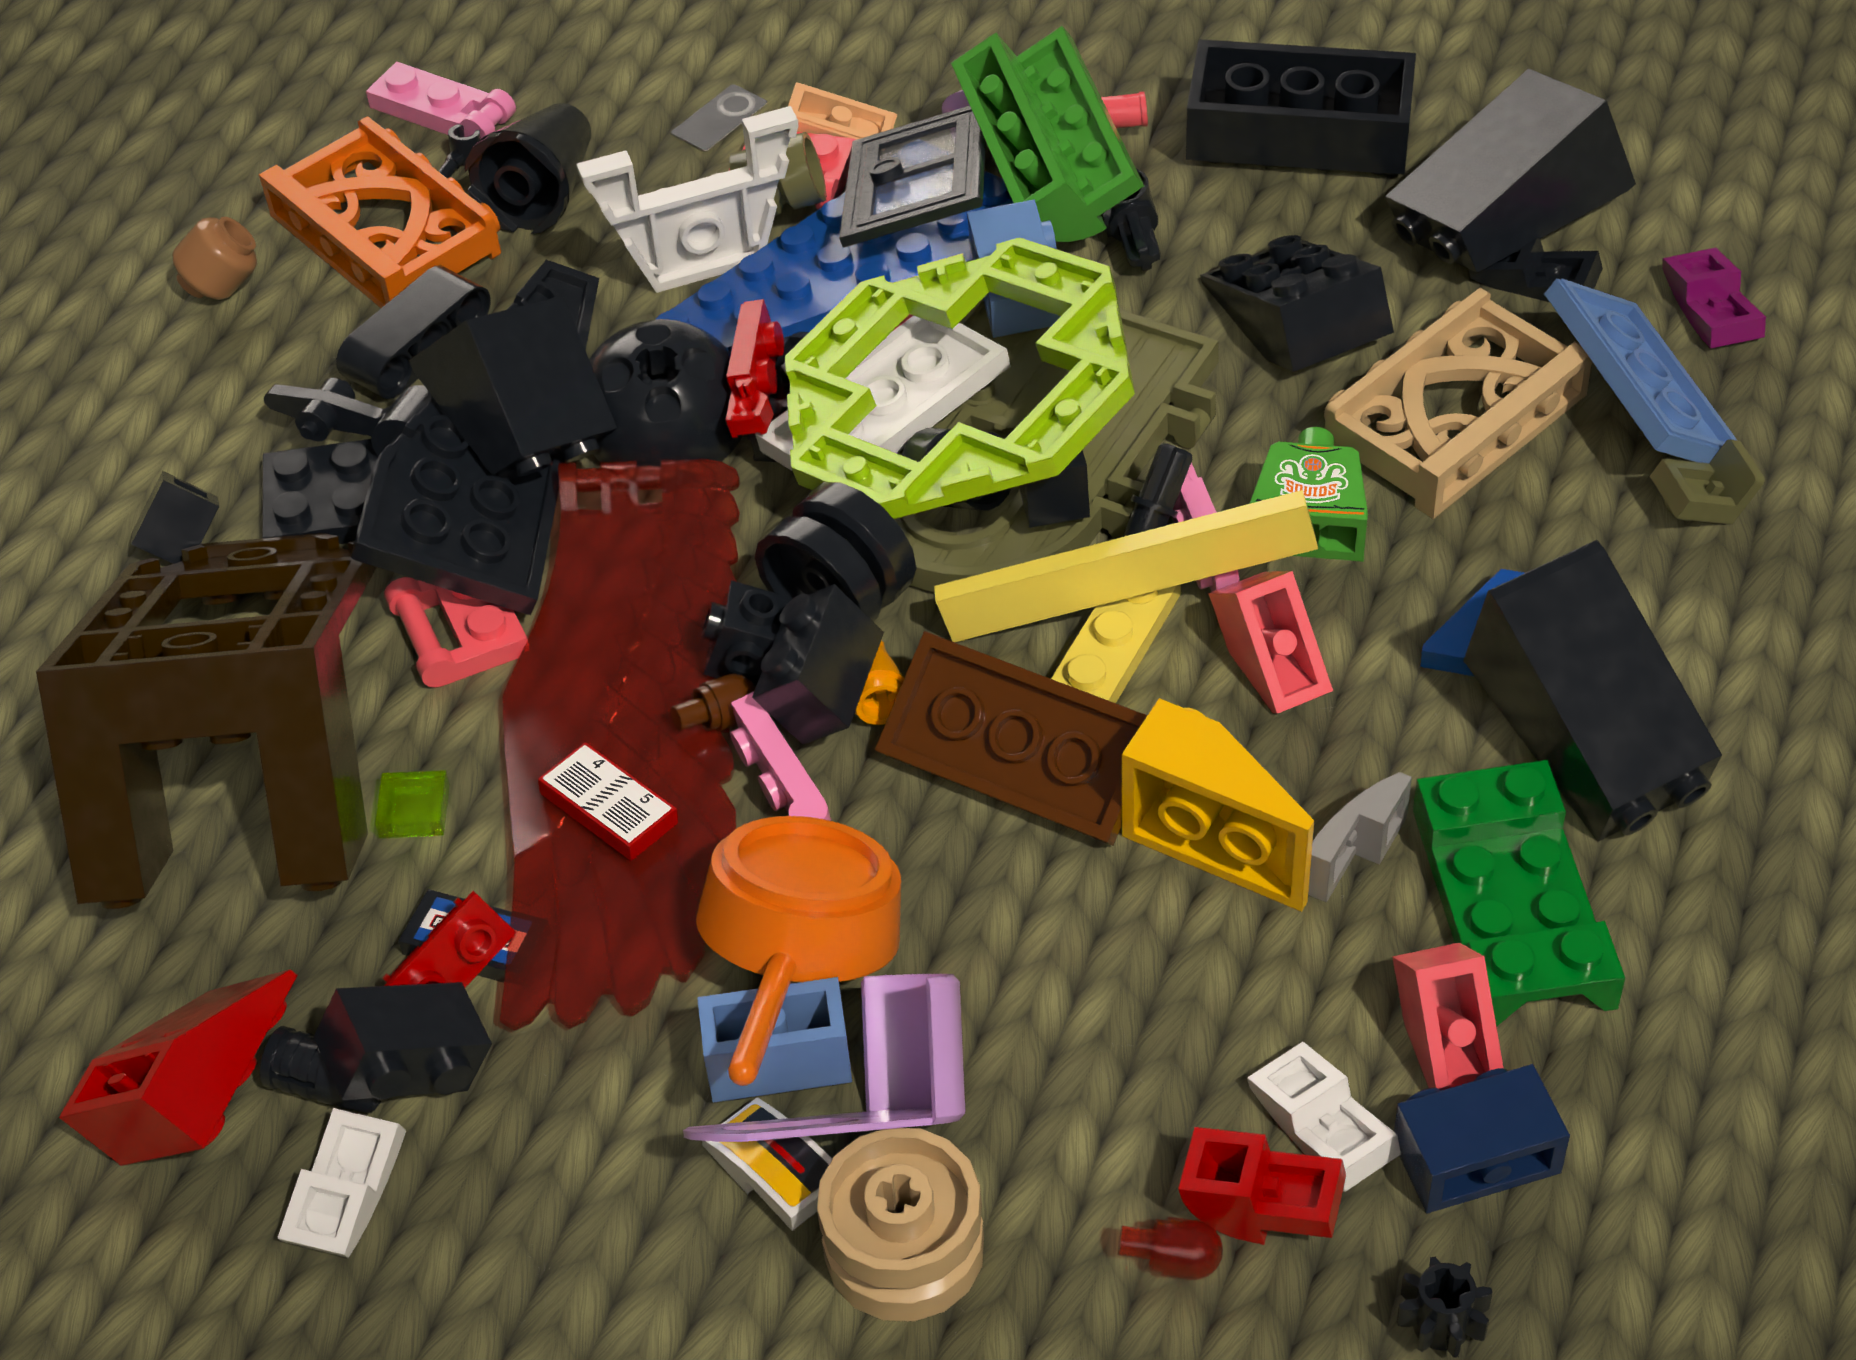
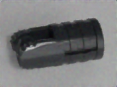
M280 1026L273 1032L267 1042L260 1066V1079L265 1087L281 1089L283 1092L299 1094L304 1098L317 1099L322 1103L364 1112L365 1114L375 1111L382 1102L376 1098L342 1101L312 1033Z

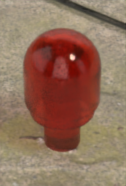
M1167 1216L1166 1220L1155 1219L1153 1229L1122 1225L1119 1236L1118 1255L1150 1259V1271L1160 1272V1276L1200 1280L1210 1276L1219 1267L1223 1257V1245L1219 1234L1209 1224L1198 1220Z

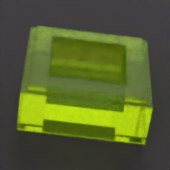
M446 770L382 773L375 820L379 838L444 835L450 787Z

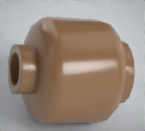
M202 218L179 242L172 253L173 264L178 272V283L186 292L197 298H203L204 296L215 300L229 298L249 277L257 265L254 238L245 227L232 218Z

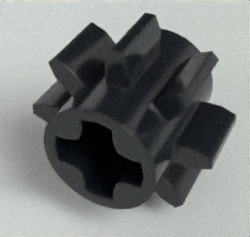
M1435 1256L1430 1257L1429 1268L1424 1271L1421 1278L1410 1273L1404 1274L1401 1295L1405 1301L1399 1304L1397 1324L1401 1327L1413 1326L1415 1334L1419 1338L1417 1350L1423 1352L1429 1347L1441 1351L1448 1350L1453 1358L1459 1357L1461 1345L1468 1336L1479 1341L1485 1340L1489 1319L1483 1313L1490 1309L1493 1292L1490 1287L1482 1286L1476 1288V1283L1470 1274V1263L1466 1262L1461 1266L1452 1263H1441Z

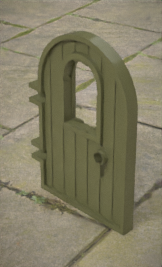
M982 299L959 323L1007 348L1011 367L1000 374L995 381H991L987 388L986 386L932 428L952 429L960 422L984 432H995L1005 439L1070 371L1041 361L1035 342L1050 327L993 338ZM1120 309L1135 394L1083 449L1087 463L1090 517L1029 528L1019 491L1010 502L1008 510L1002 513L994 523L970 534L957 535L956 532L936 530L925 521L920 523L918 521L920 512L896 518L894 520L902 528L914 552L917 570L911 586L935 592L934 586L1086 547L1091 544L1102 528L1107 529L1114 539L1123 537L1136 502L1131 501L1132 495L1139 496L1144 484L1136 481V479L1152 458L1158 446L1170 434L1174 436L1180 446L1188 449L1193 448L1216 415V392L1201 387L1219 362L1218 341ZM1105 494L1108 495V500L1103 498Z

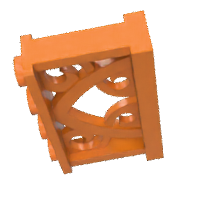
M368 116L358 121L359 128L287 169L283 170L280 166L275 165L259 174L271 217L380 308L434 266L442 265L455 273H459L486 256L493 259L501 254L497 232L500 231V224L494 211L486 203L479 204L465 193L461 185L454 178H446L433 168L429 160L422 153H414L405 146L393 130L382 128ZM369 161L377 169L366 170L363 164ZM356 169V177L345 178V174ZM391 199L411 202L410 216L404 231L387 226H374L356 230L354 226L358 222L361 212L359 200ZM347 202V210L343 213L337 214L333 211L335 209L342 210L340 203ZM450 226L458 234L451 237L450 231H442L441 229ZM426 239H428L429 241H432V242H442V243H441V244H432V243L426 242ZM379 241H385V246L380 249L374 244Z

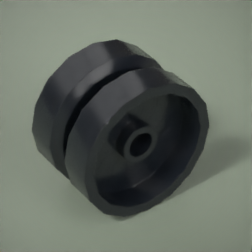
M823 482L814 488L793 508L791 516L776 524L757 543L754 557L759 577L768 591L793 599L800 594L809 595L835 584L873 622L879 617L882 608L894 602L913 583L917 570L913 548L898 523L881 505L864 492L840 482Z

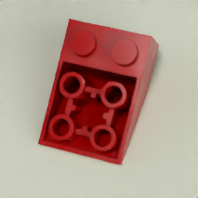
M289 969L207 991L92 1059L59 1118L121 1166L204 1149L221 1132L225 1123V1115L223 1113L236 1089L252 1074L257 1062L255 1054L267 1031L273 1028L284 1015L287 1008L285 998L298 975Z

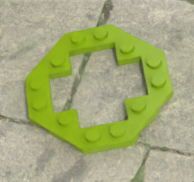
M1020 237L997 243L996 250L990 256L966 262L962 253L917 266L918 276L891 283L886 281L883 275L860 282L785 355L786 374L790 381V394H787L788 423L793 435V449L790 450L791 469L798 484L811 490L823 482L846 484L864 492L881 505L893 519L1058 476L1135 394L1116 286L1110 267ZM991 292L1061 316L1035 344L1041 361L1069 370L1070 372L1005 439L958 422L920 462H917L849 435L877 405L870 388L845 378L909 314L953 329Z

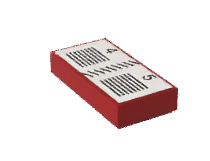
M586 742L538 778L539 791L542 796L630 861L634 860L678 824L676 807Z

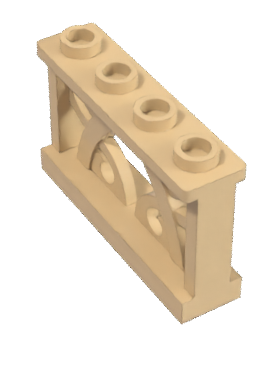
M1478 288L1463 301L1454 302L1441 318L1424 331L1418 330L1403 347L1386 360L1377 361L1367 374L1347 390H1340L1334 394L1324 411L1325 429L1333 434L1334 446L1353 447L1359 452L1361 464L1414 497L1415 508L1432 519L1437 517L1587 395L1592 360L1582 346L1575 341L1571 345L1566 346L1491 301V294L1482 288ZM1482 336L1485 337L1482 346L1478 348L1469 347ZM1487 339L1505 349L1501 357L1490 356L1491 347ZM1516 356L1525 362L1515 360ZM1449 381H1484L1482 403L1486 412L1483 415L1477 417L1454 413L1440 415L1428 420L1423 403L1425 385ZM1499 383L1504 384L1502 393L1510 392L1504 398L1495 394V389ZM1382 414H1385L1389 418L1384 421H1377V430L1397 432L1405 428L1406 431L1393 436H1382L1369 428L1368 425ZM1448 430L1461 431L1452 439L1448 437ZM1412 446L1421 460L1403 449Z

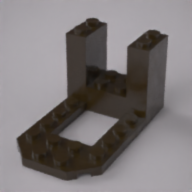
M318 533L203 543L181 549L183 561L160 568L159 559L155 558L129 564L39 667L36 675L77 904L100 902L103 908L120 909L132 906L140 902L141 899L146 898L174 851L157 750L178 746L186 738L209 737L210 742L214 744H231L246 740L251 737V733L256 732L280 886L301 885L302 889L306 891H323L340 885L342 881L349 880L367 838L368 829L339 634L377 568L350 559L355 541L348 543L349 549L339 547L338 536ZM263 592L265 599H279L270 615L162 625L181 599L201 597L203 604L219 605L238 600L239 594Z

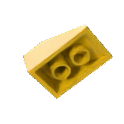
M1159 698L1122 753V837L1291 908L1303 911L1308 902L1314 820L1220 722L1206 717L1195 709L1183 708Z

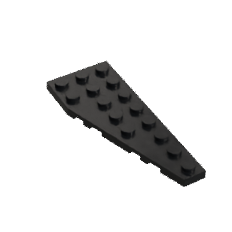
M546 259L516 294L513 303L508 309L563 295L586 350L599 278ZM431 397L418 414L415 413L405 424L402 433L392 445L388 444L378 456L371 475L350 559L531 616L539 597L565 457L563 454L551 457L553 462L551 466L523 477L518 476L516 468L492 475L435 399Z

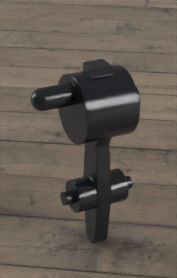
M328 378L319 389L275 384L264 395V403L274 411L294 417L296 427L305 439L317 442L324 441L333 430L371 436L372 447L378 457L388 444L392 445L402 433L405 424L415 413L418 414L432 395L424 385L410 386L401 392L391 406L382 409L355 400V393L348 382L338 378Z

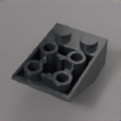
M1298 235L1276 238L1268 243L1267 250L1254 255L1236 254L1219 261V268L1200 275L1202 284L1267 361L1292 372L1394 333L1381 267L1359 260L1355 255L1342 254L1330 250L1327 245H1316L1302 240Z

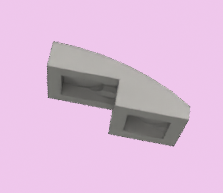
M1398 772L1381 780L1352 799L1329 820L1312 843L1308 895L1327 903L1355 855L1380 865L1407 819L1411 776Z

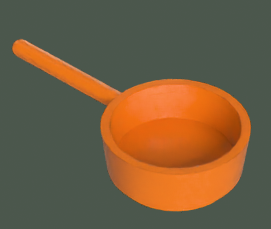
M777 816L746 823L735 829L715 847L696 915L697 929L705 943L721 957L741 968L763 975L728 1067L729 1078L733 1083L739 1086H747L756 1079L791 981L806 982L838 977L839 982L857 979L880 970L896 955L900 944L901 874L884 847L865 833L847 825L825 819L804 816Z

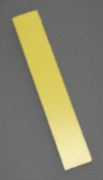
M1303 490L936 585L934 586L935 601L952 642H959L1317 550L1318 545Z

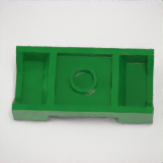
M1548 760L1418 778L1416 781L1413 814L1454 943H1461L1485 957L1496 1027L1526 1002L1583 994L1603 1011L1617 1010L1620 1004L1625 975L1606 922H1596L1563 830L1566 810Z

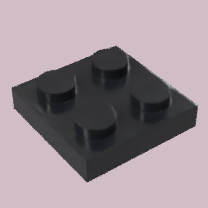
M371 439L263 453V538L325 533L338 536L339 544L355 541L371 475L378 459L372 447Z

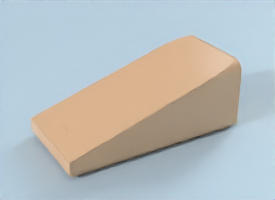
M797 82L788 105L792 107L798 119L797 132L829 134L838 137L854 138L856 140L893 129L897 118L896 113ZM887 148L881 149L880 154H886Z

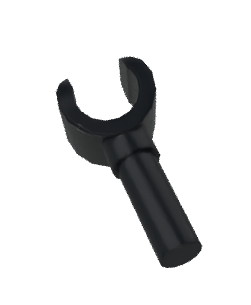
M461 124L454 125L448 130L450 154L438 170L442 175L449 178L461 165H465V161L473 146L481 139L480 130H476L469 137H464V127Z

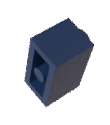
M1533 1064L1510 1071L1503 1068L1493 1069L1481 1074L1472 1082L1445 1090L1429 1088L1419 1091L1405 1102L1398 1103L1394 1127L1401 1152L1399 1157L1426 1214L1561 1174L1570 1134Z

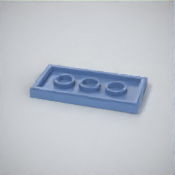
M1556 278L1544 295L1656 451L1694 462L1710 463L1726 440H1737L1636 303L1565 279L1560 280Z

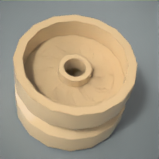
M921 1128L882 1129L860 1136L833 1157L819 1184L817 1213L820 1230L823 1235L824 1258L834 1287L855 1309L881 1320L918 1321L945 1312L971 1289L983 1264L984 1230L981 1217V1188L970 1160L950 1140Z

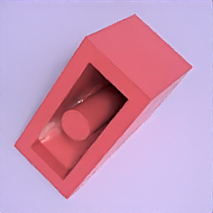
M1293 571L1262 572L1208 593L1228 652L1272 713H1281L1333 691Z
M1461 943L1393 956L1404 1025L1428 1088L1445 1090L1472 1082L1487 1071L1498 1068L1504 1069L1485 957Z

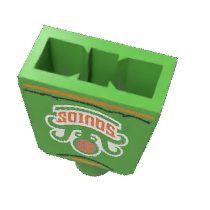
M1310 427L1303 430L1299 434L1298 443L1278 441L1272 444L1250 504L1303 490L1318 549L1293 556L1363 562L1368 510L1359 452L1353 447L1334 446L1333 434L1321 427Z

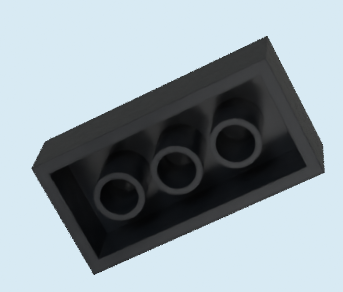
M1199 39L1187 105L1186 160L1405 175L1416 53Z

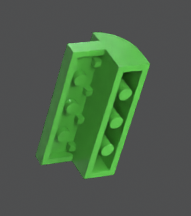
M1063 26L1018 56L1014 54L997 33H994L951 62L1013 203L1035 199L1041 222L1051 221L1056 241H1078L1104 231L1107 227L1101 214L1144 187L1073 38Z

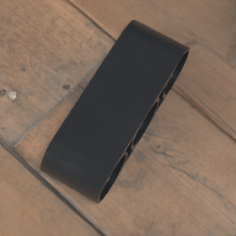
M442 265L428 269L343 341L336 358L339 373L385 399L397 397L404 389L410 387L419 379L412 370L409 362L410 359L464 321L488 315L491 305L488 289Z

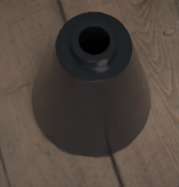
M557 103L484 136L473 146L465 161V172L469 171L471 186L467 189L470 197L479 204L486 203L496 214L500 228L503 230L515 232L517 228L533 230L531 234L541 233L553 226L562 217L567 208L579 174L576 164L583 162L591 140V126L588 119L576 107L570 104Z

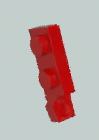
M764 299L746 301L740 307L726 376L731 388L726 422L732 438H737L738 435L753 433L766 434L774 415L769 396L777 391L775 364L776 358L784 353V337L779 322H771Z

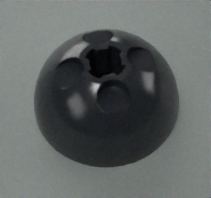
M656 319L642 321L614 333L595 350L589 359L617 426V429L597 440L600 450L593 453V455L614 472L630 479L648 483L685 481L716 467L735 449L743 436L738 435L737 438H732L726 422L731 388L726 376L731 352L717 338L705 330L676 320Z

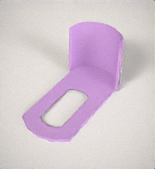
M953 974L864 976L861 982L867 1112L694 1126L683 1130L684 1138L699 1141L748 1142L926 1126L959 1121L965 1114L960 981Z

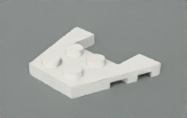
M791 106L742 119L747 166L723 173H716L709 177L676 186L661 188L638 196L633 164L627 151L576 164L584 186L593 195L611 226L613 225L627 250L656 293L722 275L739 264L743 258L754 254L767 245L777 209L774 201L779 179L785 178L789 164L786 151L790 137H796L798 130V119Z

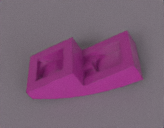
M1717 248L1663 258L1662 269L1676 301L1691 326L1710 349L1765 337L1766 316L1740 292L1741 270Z

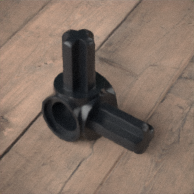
M1136 169L1144 187L1101 214V217L1107 227L1105 229L1107 236H1113L1122 242L1130 266H1141L1142 271L1152 269V263L1160 260L1161 251L1154 233L1158 225V214L1152 199L1148 178L1144 172Z

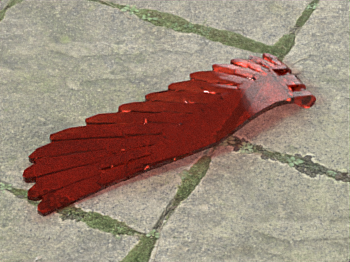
M673 459L661 460V466H637V461L600 462V468L577 469L576 463H559L558 465L561 521L555 565L536 623L502 696L503 741L514 852L513 901L510 926L517 933L510 939L508 945L500 1023L514 1031L531 1024L547 1004H554L557 1021L571 1029L587 1021L603 994L614 995L623 1015L634 1016L649 1006L662 974L674 975L678 981L686 983L704 957L706 943L701 937L696 924L700 899L715 847L737 827L736 809L721 786L730 782L735 772L732 750L721 734L729 733L730 728L722 731H706L699 724L679 731L672 721L670 710L672 706L692 700L693 690L699 688L703 682L716 679L703 675L709 640L701 638L710 603L722 604L731 580L736 581L730 566L738 562L736 540L730 527L739 522L740 517L735 498L730 492L739 488L740 478L735 468L721 461ZM638 490H662V502L639 504ZM601 492L602 510L578 508V493ZM584 742L677 808L678 824L632 861L628 860L540 794L538 778Z

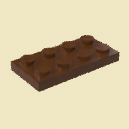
M924 631L875 751L1114 846L1122 826V753L1148 715Z

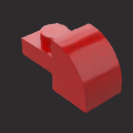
M1194 1127L1178 1190L1184 1205L1197 1219L1210 1228L1235 1239L1265 1245L1268 1231L1332 1238L1345 1184L1346 1171L1343 1159L1270 1151L1265 1134Z

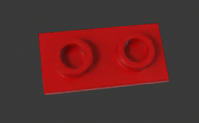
M474 891L464 901L457 897L453 901L456 906L429 933V938L421 947L417 946L390 976L386 973L382 977L387 982L384 986L462 982L466 988L517 932Z

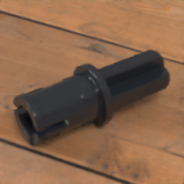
M1162 443L1158 446L1139 496L1132 495L1131 501L1136 502L1123 537L1166 526L1170 516L1177 517L1178 512L1173 510L1193 460L1191 453L1168 443Z

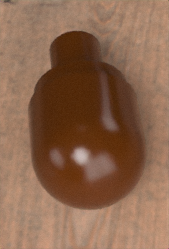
M728 674L703 682L699 688L693 690L692 700L671 707L672 721L679 731L699 724L706 731H722L736 726L737 722L731 702L754 692L756 686L750 679L740 674Z

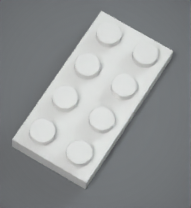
M912 316L893 330L845 378L870 388L877 405L849 435L898 454L905 448L906 443L916 432L925 428H932L1010 368L1007 348L961 323L950 329ZM787 409L771 421L766 434L755 433L762 453L792 471L790 450L793 449V435L789 428Z

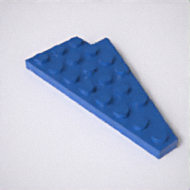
M918 142L903 150L897 157L900 159L903 168L948 154ZM954 163L876 186L873 215L952 192ZM985 171L983 205L980 208L843 248L839 235L845 199L844 192L837 198L826 202L822 208L797 225L786 229L779 237L754 254L743 258L739 264L714 281L703 285L695 294L671 310L660 314L656 319L682 321L699 327L717 338L731 352L741 304H744L746 301L764 299L771 322H779L784 338L798 332H810L862 281L883 275L886 281L891 283L918 276L917 266L962 253L966 262L972 261L967 212L1013 204L1012 198L1003 179Z

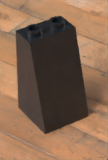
M1528 68L1385 197L1395 217L1392 220L1393 228L1401 239L1409 245L1415 246L1419 244L1435 252L1441 260L1448 264L1456 262L1478 273L1519 251L1537 236L1541 239L1628 192L1636 185L1607 100Z
M1598 540L1488 590L1463 661L1536 760H1548L1557 788L1597 842L1619 831H1622L1624 835L1636 833L1647 826L1656 817L1658 811L1674 803L1678 808L1687 807L1709 791L1712 786L1709 779L1722 754L1606 550Z

